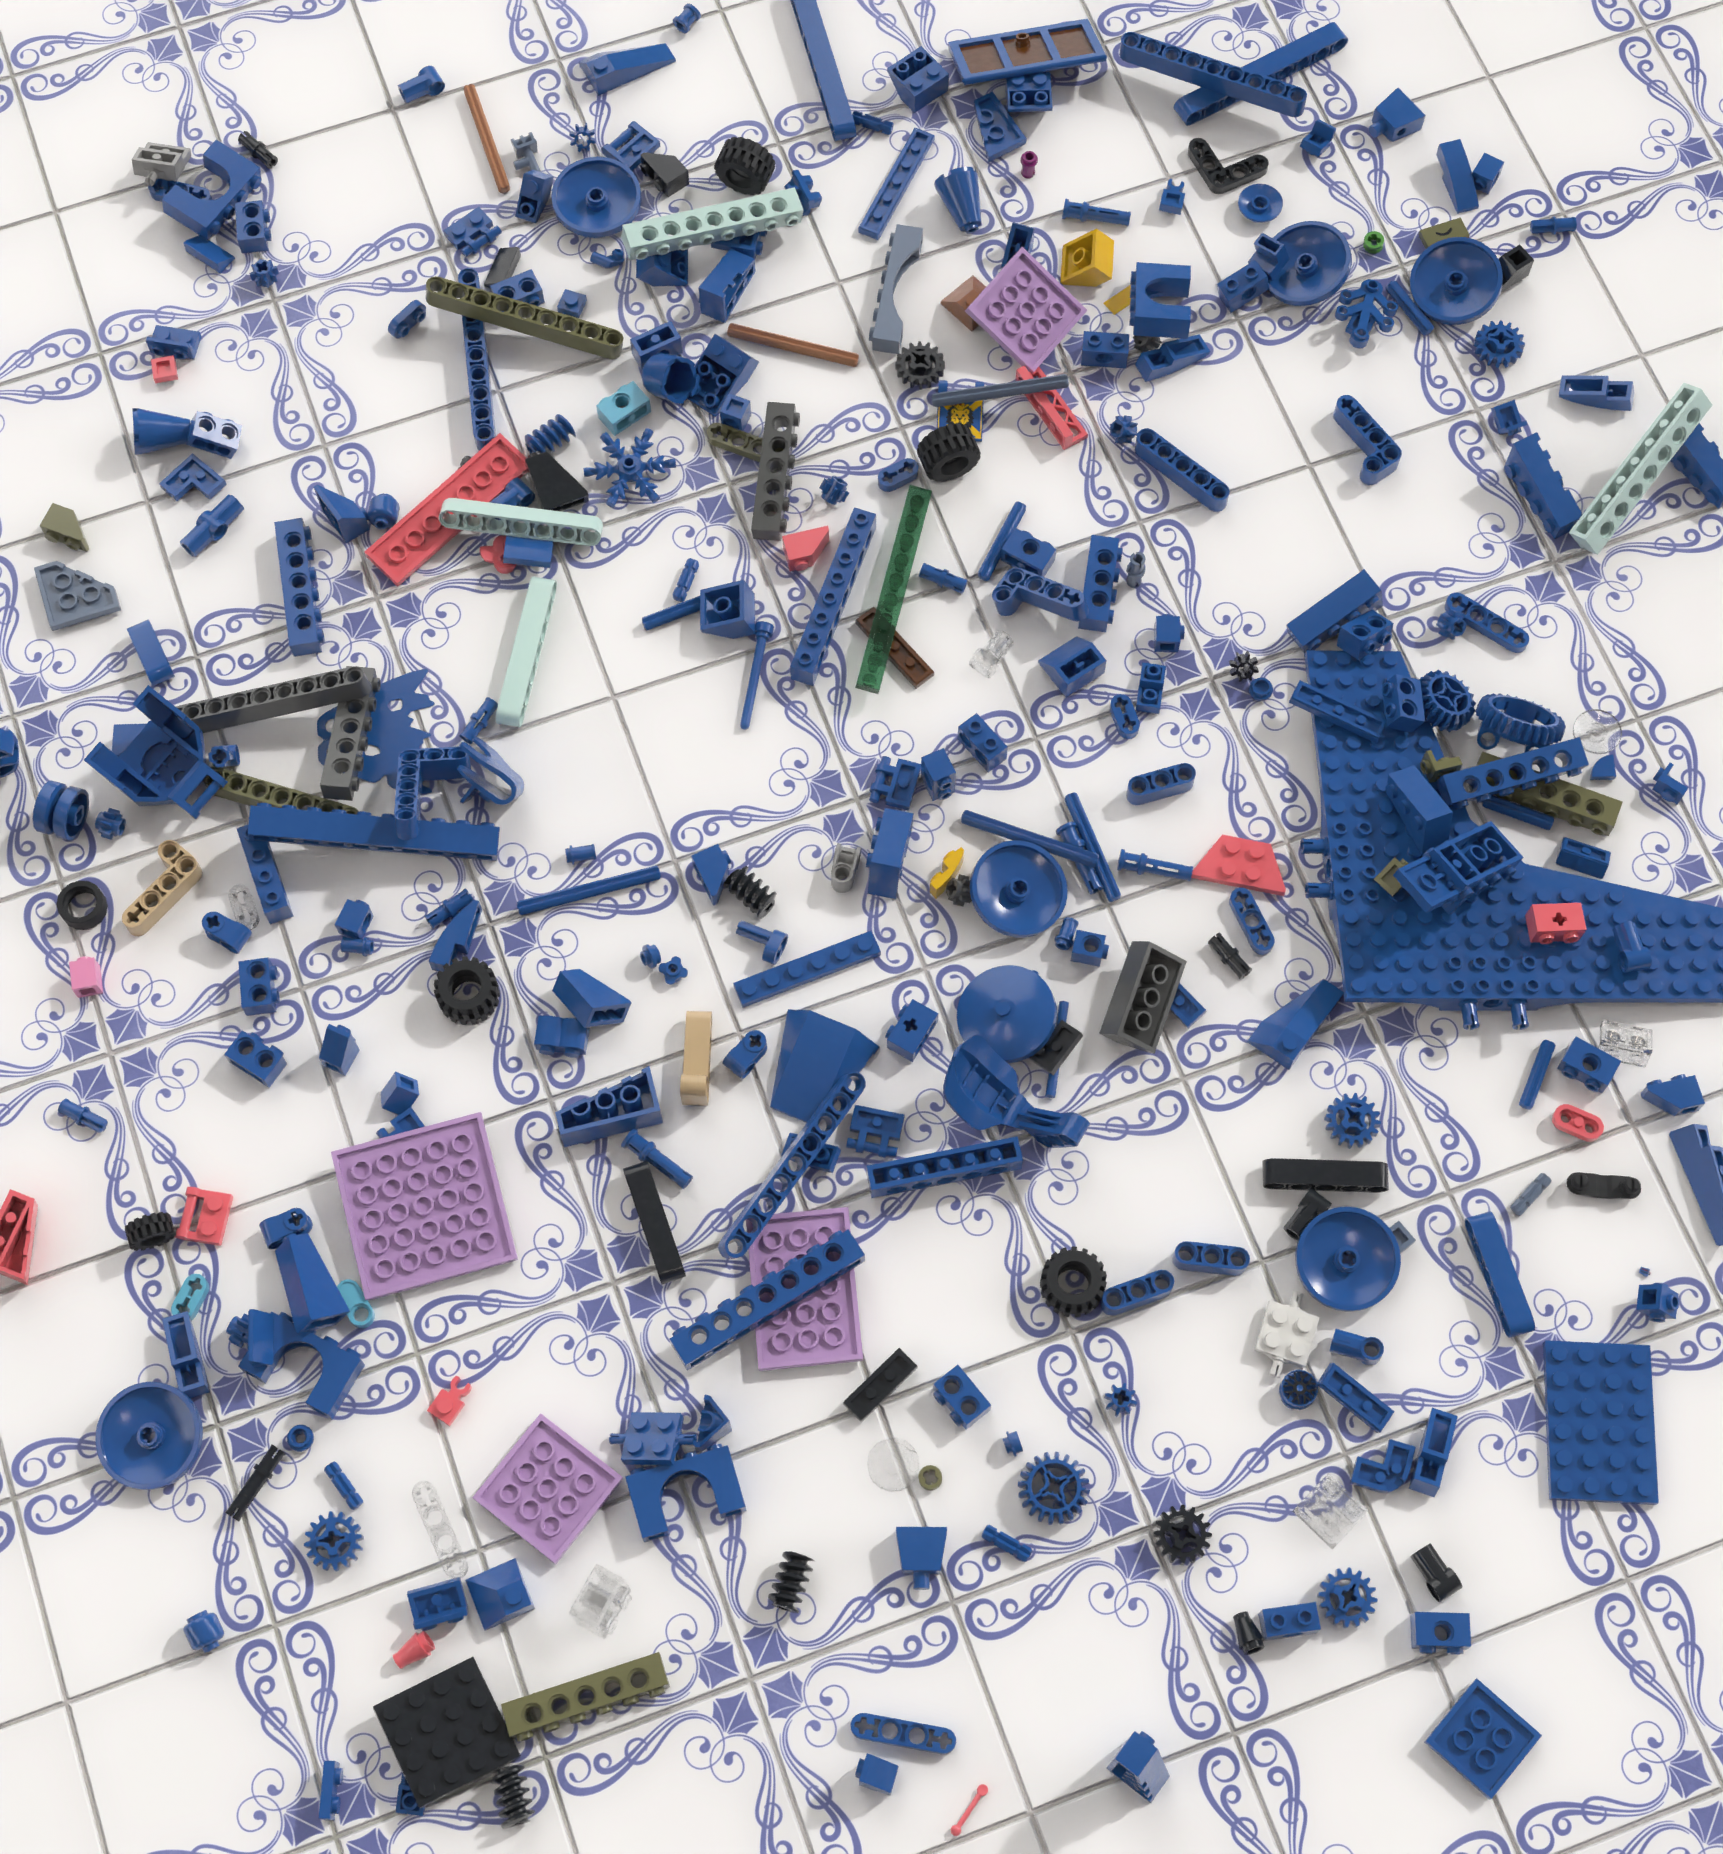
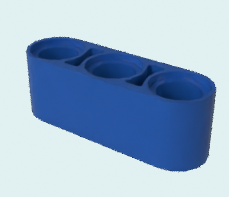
M149 619L127 628L152 686L174 678L175 675Z
M1180 763L1134 776L1129 780L1126 798L1132 805H1143L1188 792L1193 787L1196 770L1191 764ZM1180 775H1185V776H1187L1189 779H1188V780H1182V779H1180L1178 776H1180ZM1156 782H1163L1166 786L1160 787L1156 785ZM1139 788L1143 792L1135 793L1132 789Z
M1184 1241L1176 1246L1172 1260L1175 1267L1184 1271L1239 1276L1246 1271L1250 1262V1255L1247 1250L1241 1247ZM1186 1251L1190 1253L1192 1259L1189 1261L1182 1260L1179 1257V1252ZM1213 1254L1218 1262L1208 1263L1205 1255ZM1239 1257L1242 1259L1243 1265H1233L1230 1258Z
M1158 1270L1110 1287L1103 1294L1101 1309L1107 1315L1116 1316L1169 1296L1173 1289L1174 1277L1167 1270ZM1158 1279L1166 1281L1168 1288L1159 1289L1155 1285V1281ZM1140 1288L1144 1292V1296L1141 1298L1134 1297L1131 1294V1289ZM1111 1296L1116 1297L1120 1301V1305L1110 1306L1106 1299Z

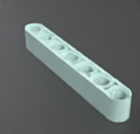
M457 498L444 500L439 514V522L446 528L585 546L597 545L601 540L603 522L596 516Z
M534 576L530 580L497 707L496 723L515 727H521L523 724L555 599L556 580Z

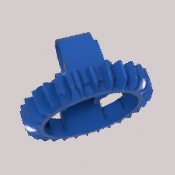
M1493 693L1483 696L1475 711L1476 716H1479L1478 719L1482 720L1478 729L1477 743L1486 750L1495 748L1502 737L1506 740L1525 745L1524 752H1528L1534 747L1542 748L1558 743V741L1561 742L1566 728L1564 720H1562L1561 716H1557L1556 712H1551L1550 709L1544 708L1543 705H1538L1534 701L1530 702L1508 694L1505 696L1501 693L1498 695ZM1537 720L1544 725H1537L1534 722ZM1484 733H1491L1495 737L1492 740H1486L1482 735Z

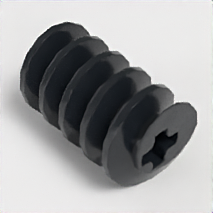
M747 866L735 870L724 881L723 887L729 888L731 894H736V898L739 901L743 900L745 907H750V911L757 913V917L762 919L773 908L777 893L774 891L768 895L767 892L770 888L768 885L761 889L760 886L763 880L758 879L754 882L753 879L756 875L754 872L747 876L746 873L749 869Z
M785 1551L782 1557L788 1562L779 1563V1568L784 1572H778L775 1575V1578L781 1583H772V1588L777 1593H770L768 1598L774 1603L772 1605L792 1613H799V1610L793 1604L802 1603L803 1600L797 1596V1593H805L806 1589L800 1583L809 1582L810 1579L804 1575V1572L813 1571V1568L807 1562L815 1560L796 1552Z
M511 1765L491 1772L498 1774L491 1779L492 1784L500 1785L494 1790V1794L503 1796L497 1800L496 1804L497 1806L505 1807L499 1812V1817L508 1818L501 1824L502 1829L528 1823L531 1821L528 1820V1817L535 1813L534 1810L526 1809L525 1807L532 1802V1799L523 1798V1795L530 1791L529 1787H521L520 1785L527 1780V1776H518V1773L525 1768L524 1765Z

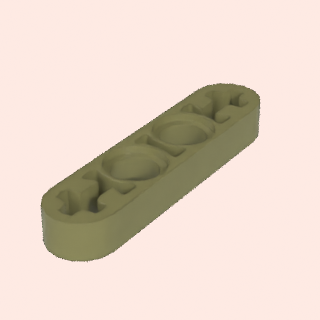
M713 423L707 428V439L711 445L760 462L761 454H756L753 449L757 446H762L763 438L722 423ZM721 432V435H718L717 438L713 436V434ZM736 438H741L745 443L742 446H735L732 444V441ZM777 448L775 452H782L784 449Z

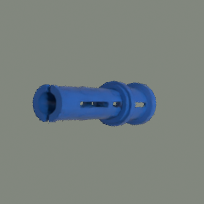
M1065 198L1062 219H1066V217L1080 219L1081 222L1088 219L1129 226L1131 212L1089 206V203L1085 201L1083 203L1070 202L1069 199Z
M1068 822L1057 828L1056 834L1061 837L1064 843L1082 849L1085 848L1086 843L1080 838L1075 822ZM1075 862L1089 894H1095L1099 892L1098 888L1099 890L1104 888L1094 868Z
M1125 849L1120 851L1117 865L1118 871L1125 869L1135 871L1138 875L1147 872L1165 877L1191 880L1193 866L1147 858L1148 855H1145V853L1138 855L1125 852ZM1126 860L1135 861L1137 863H1128L1126 862ZM1158 866L1178 870V872L1158 869Z
M632 1129L623 1140L621 1147L630 1149L638 1156L641 1162L647 1161L669 1179L677 1183L682 1189H685L692 1181L693 1176L657 1150L655 1143L644 1139L638 1134L637 1129Z

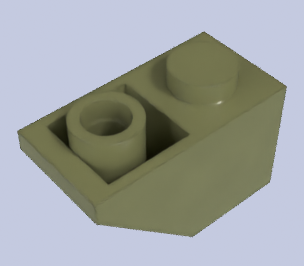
M52 503L39 525L45 538L53 543L61 542L66 544L67 547L75 551L80 549L88 552L89 546L74 510Z

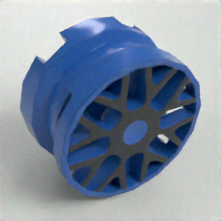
M1304 1370L1289 1372L1279 1386V1394L1283 1404L1290 1409L1303 1410L1308 1408L1318 1394L1316 1379L1312 1374Z

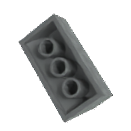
M1132 941L1099 1034L1117 1043L1155 1054L1187 961L1150 941Z

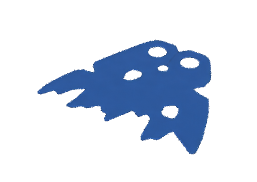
M428 669L409 672L382 683L380 691L376 692V710L371 713L372 729L367 731L366 737H368V745L378 747L380 754L369 756L363 751L364 767L363 771L358 773L360 779L375 783L386 776L387 784L391 788L396 789L399 753L407 749H420L419 746L423 744V740L431 736L428 732L411 727L410 725L414 719L408 717L412 711L435 705L428 695L415 693V690L428 673ZM401 699L402 708L400 710L391 711L388 708L389 702ZM337 706L324 713L317 720V734L324 739L318 746V760L322 765L325 764L326 752L331 737V732L326 730L325 725L330 719H335ZM422 781V794L432 793V789L424 786V781Z

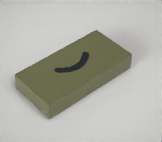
M1461 217L1422 229L1418 234L1425 249L1443 239L1452 237L1469 238L1470 236Z

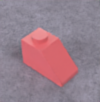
M828 526L782 536L783 550L789 571H803L814 565L829 542Z

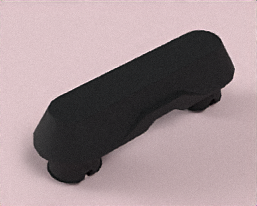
M1575 1172L1570 1174L1566 1181L1567 1188L1573 1194L1587 1195L1594 1198L1634 1199L1641 1193L1640 1181L1629 1176Z

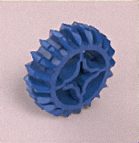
M1440 670L1430 671L1419 679L1425 722H1430L1432 728L1438 726L1440 731L1446 729L1449 733L1452 730L1457 731L1468 724L1476 711L1474 709L1476 702L1472 700L1474 694L1468 692L1470 687L1464 686L1463 680L1459 681L1456 679L1455 674L1450 676L1448 671L1442 673Z
M1045 1452L1043 1462L1039 1456H1035L1034 1462L1036 1466L1027 1462L1026 1468L1029 1472L1021 1471L1020 1476L1027 1481L1018 1482L1019 1488L1026 1489L1018 1493L1019 1498H1027L1022 1503V1507L1032 1506L1029 1511L1031 1517L1036 1512L1040 1513L1038 1522H1042L1044 1516H1048V1525L1053 1524L1054 1517H1057L1060 1525L1063 1524V1515L1069 1521H1072L1074 1516L1071 1511L1081 1514L1082 1509L1078 1504L1086 1506L1088 1501L1082 1496L1089 1495L1090 1493L1089 1489L1082 1487L1089 1484V1479H1080L1085 1474V1469L1075 1470L1079 1464L1077 1460L1073 1461L1071 1465L1068 1464L1070 1458L1068 1454L1064 1456L1063 1461L1059 1460V1452H1055L1054 1459H1050L1049 1453ZM1048 1468L1063 1470L1068 1475L1056 1477L1050 1470L1048 1471ZM1040 1472L1044 1487L1038 1493L1033 1494L1032 1480ZM1074 1482L1075 1497L1067 1504L1063 1490L1070 1483ZM1050 1483L1060 1485L1058 1494L1047 1491ZM1051 1499L1060 1508H1048L1040 1504L1039 1501Z

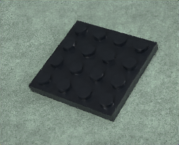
M474 1657L373 1706L374 1713L419 1809L517 1760L521 1756L513 1738L509 1737L504 1719Z

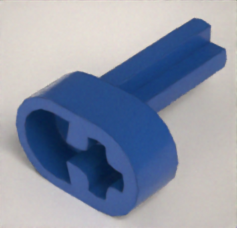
M742 920L737 925L736 934L766 945L762 960L776 965L786 947L788 934L779 930L771 932Z

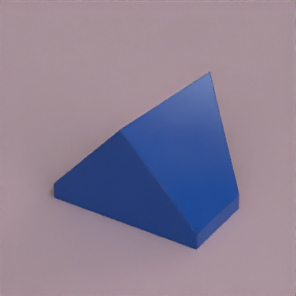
M704 1395L705 1406L704 1410L701 1411L698 1442L694 1446L696 1452H703L732 1431L730 1420L710 1395Z

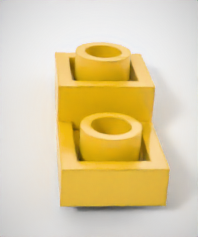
M962 847L956 851L952 850L944 856L942 861L943 873L938 872L930 880V893L935 899L946 890L948 882L952 878H956L964 860V849Z

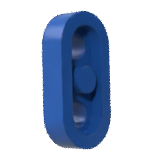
M419 300L410 302L391 320L388 332L397 339L405 337L412 327L424 320L426 317V306Z

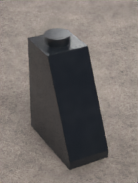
M541 451L531 453L525 459V466L542 509L563 511L589 502L587 490L547 451L541 453Z

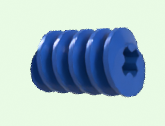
M557 414L555 421L549 419L547 425H540V431L534 429L532 435H525V446L530 454L537 451L544 453L547 448L554 453V444L561 448L563 446L561 439L569 443L568 435L571 434L576 438V433L569 421L562 415Z

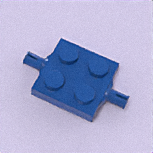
M632 1412L625 1434L611 1433L609 1443L611 1445L624 1444L621 1461L624 1465H674L676 1453L680 1446H695L697 1436L696 1434H682L684 1417L681 1413Z

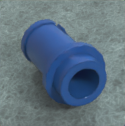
M594 844L579 847L569 845L570 848L565 849L567 863H572V865H575V862L596 859Z
M1071 917L1063 919L1059 935L1055 936L1054 939L1057 948L1069 950L1074 945L1073 937L1079 925L1076 919Z
M343 937L340 946L341 952L359 953L367 957V955H372L374 941L370 940L369 937H364V939Z

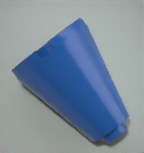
M973 167L955 168L950 170L951 175L947 177L944 174L940 175L935 180L934 186L960 231L967 234L974 233L981 225L978 174L976 169L975 171L973 170Z
M132 408L135 455L187 443L191 425L190 419Z

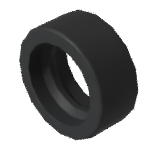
M82 880L72 882L64 887L58 895L56 903L58 913L68 926L77 930H87L97 926L106 916L108 908L106 897L98 886L89 881ZM79 894H92L96 898V906L93 911L87 916L80 918L71 916L68 911L71 900Z

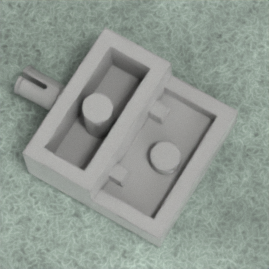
M148 142L145 148L139 147L131 159L134 175L147 177L145 183L148 186H153L158 178L167 181H177L192 155L190 148Z

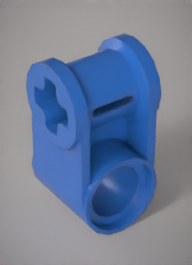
M215 911L207 913L202 919V926L207 937L235 954L240 953L252 935L251 930L245 925Z
M759 1030L748 1032L737 1046L726 1055L722 1064L740 1079H744L767 1052L765 1035ZM760 1041V1047L755 1045L752 1048L751 1042L758 1043Z
M291 1208L277 1216L269 1217L259 1224L268 1249H277L283 1243L282 1239L289 1234L296 1233V1235L309 1233L313 1226L311 1218L301 1208ZM301 1218V1219L299 1220L300 1225L296 1226V1225H297V1219Z

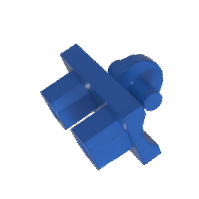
M793 170L792 179L784 187L785 189L795 187L803 207V216H807L811 208L820 206L822 196L819 192H810L813 187V180L810 175L802 176L799 170Z

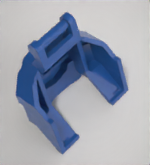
M148 685L132 703L150 719L137 737L119 756L99 742L84 761L138 806H159L176 803L193 818L197 819L201 814V809L219 788L224 787L228 781L206 764L204 737L199 726ZM208 775L213 779L212 783L191 806L186 800Z

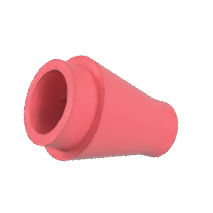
M425 1631L416 1632L393 1655V1659L398 1667L402 1669L411 1663L430 1656L431 1651L435 1649V1645Z

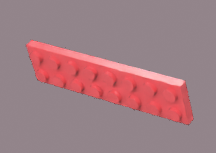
M499 433L364 551L365 556L398 587L462 531L446 528L439 522V514L444 500L457 498L491 502L505 491L506 485L511 480L521 478L528 472L525 466L526 457Z

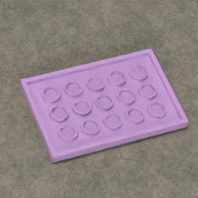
M848 1207L774 1214L748 1249L751 1285L756 1286L763 1282L762 1278L772 1271L776 1273L781 1271L789 1260L796 1257L799 1260L807 1255L806 1251L812 1246L825 1244L829 1241L828 1238L835 1232L841 1230L843 1233L847 1229L851 1232ZM746 1219L747 1233H750L752 1231L753 1226L752 1223ZM830 1252L826 1256L832 1262L839 1260L841 1257L837 1252ZM809 1265L804 1269V1272L808 1275H814L819 1269L814 1265ZM854 1268L755 1329L759 1371L863 1361ZM786 1279L782 1283V1286L786 1289H791L796 1285L793 1279ZM766 1292L759 1299L762 1302L768 1303L773 1300L774 1295Z

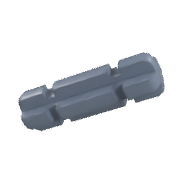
M1540 1173L1534 1182L1518 1197L1519 1199L1515 1200L1510 1209L1516 1215L1521 1216L1540 1196L1543 1190L1550 1185L1552 1181L1550 1177L1545 1173Z

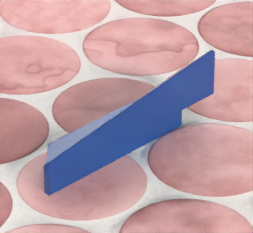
M1691 1124L1671 1131L1669 1136L1717 1246H1723V1147L1710 1144L1707 1125Z

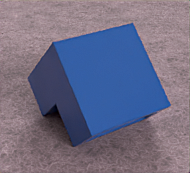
M1261 233L1253 243L1256 252L1249 259L1248 264L1256 260L1268 279L1273 281L1289 261V256L1284 244Z

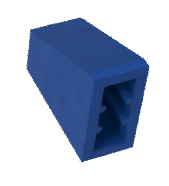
M581 969L560 971L552 989L554 994L584 1028L624 1022L632 1003L629 999Z

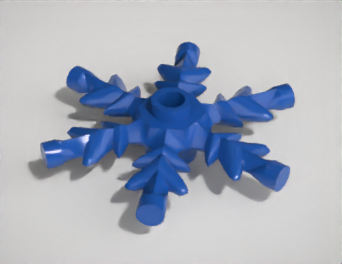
M646 428L641 439L637 436L635 437L636 447L631 446L633 450L631 455L623 454L625 446L620 449L619 438L614 442L607 432L600 436V439L607 445L602 450L612 453L609 457L617 458L618 462L613 466L607 461L606 466L595 462V468L586 467L583 470L584 477L597 475L596 480L601 479L606 474L607 478H610L613 473L619 475V480L611 482L614 486L606 491V493H612L606 502L609 507H615L619 496L625 499L624 488L629 490L626 483L636 481L635 489L640 487V497L647 494L652 503L660 500L659 495L653 490L658 488V486L648 482L651 478L643 477L642 473L645 470L650 471L652 474H654V470L666 473L664 468H676V460L674 458L663 461V455L654 461L652 457L647 462L641 460L642 455L648 454L644 450L654 444L648 442L654 433L651 429Z

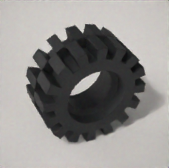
M167 1212L151 1213L149 1216L143 1215L142 1218L137 1217L134 1221H130L128 1225H125L129 1247L135 1251L162 1246V1243H168L176 1236L171 1215Z

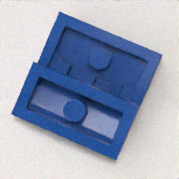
M506 536L503 563L550 568L554 541Z

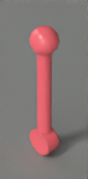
M981 1784L978 1786L976 1796L958 1823L951 1827L952 1835L958 1836L961 1834V1827L980 1798L988 1793L986 1785Z

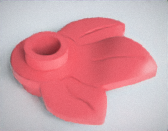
M506 535L496 537L493 541V546L480 547L482 559L488 563H493L496 570L502 574L511 573L517 565L503 563Z

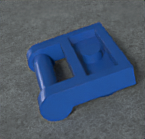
M632 121L622 134L610 144H605L601 151L607 158L615 159L633 171L641 164L640 155L642 153L655 152L660 147V141L637 122ZM633 135L635 136V137H634L633 139H631L626 145H624L619 151H617V149H618L620 146H622L627 140H629Z

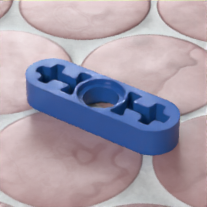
M158 178L153 186H148L151 197L162 202L164 196L175 184L191 195L193 194L196 198L212 200L208 189L182 182Z
M1236 888L1231 893L1229 905L1252 950L1259 955H1266L1271 952L1274 946V936L1251 892L1246 888ZM1237 896H1240L1241 899L1246 898L1244 903L1246 911L1243 912L1244 907L1241 902H1236ZM1247 916H1255L1259 924L1254 927L1248 926L1245 923V918ZM1260 929H1263L1259 934L1263 941L1268 940L1266 947L1263 944H1257L1259 941L1257 932Z

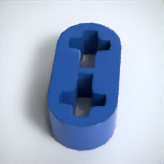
M906 458L884 468L878 474L879 488L884 492H891L914 481L918 477V463L911 458ZM904 468L912 469V473L904 471ZM884 478L892 479V482L884 481Z
M1115 695L1110 702V713L1116 729L1122 738L1132 739L1137 736L1140 728L1136 711L1131 699L1127 695ZM1119 702L1121 703V705H1125L1123 714L1121 708L1117 707V703ZM1125 720L1128 721L1129 726H1133L1132 731H1129L1128 728H1124Z

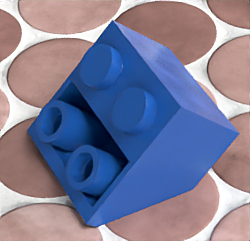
M922 46L887 68V72L900 99L914 113L948 91L949 73Z
M1050 72L1006 78L1005 96L1007 111H1052Z
M688 249L675 250L664 255L648 256L642 260L636 259V278L653 287L686 286L688 284Z
M1078 636L1038 660L1040 666L1065 697L1070 696L1103 675L1107 662L1092 642Z

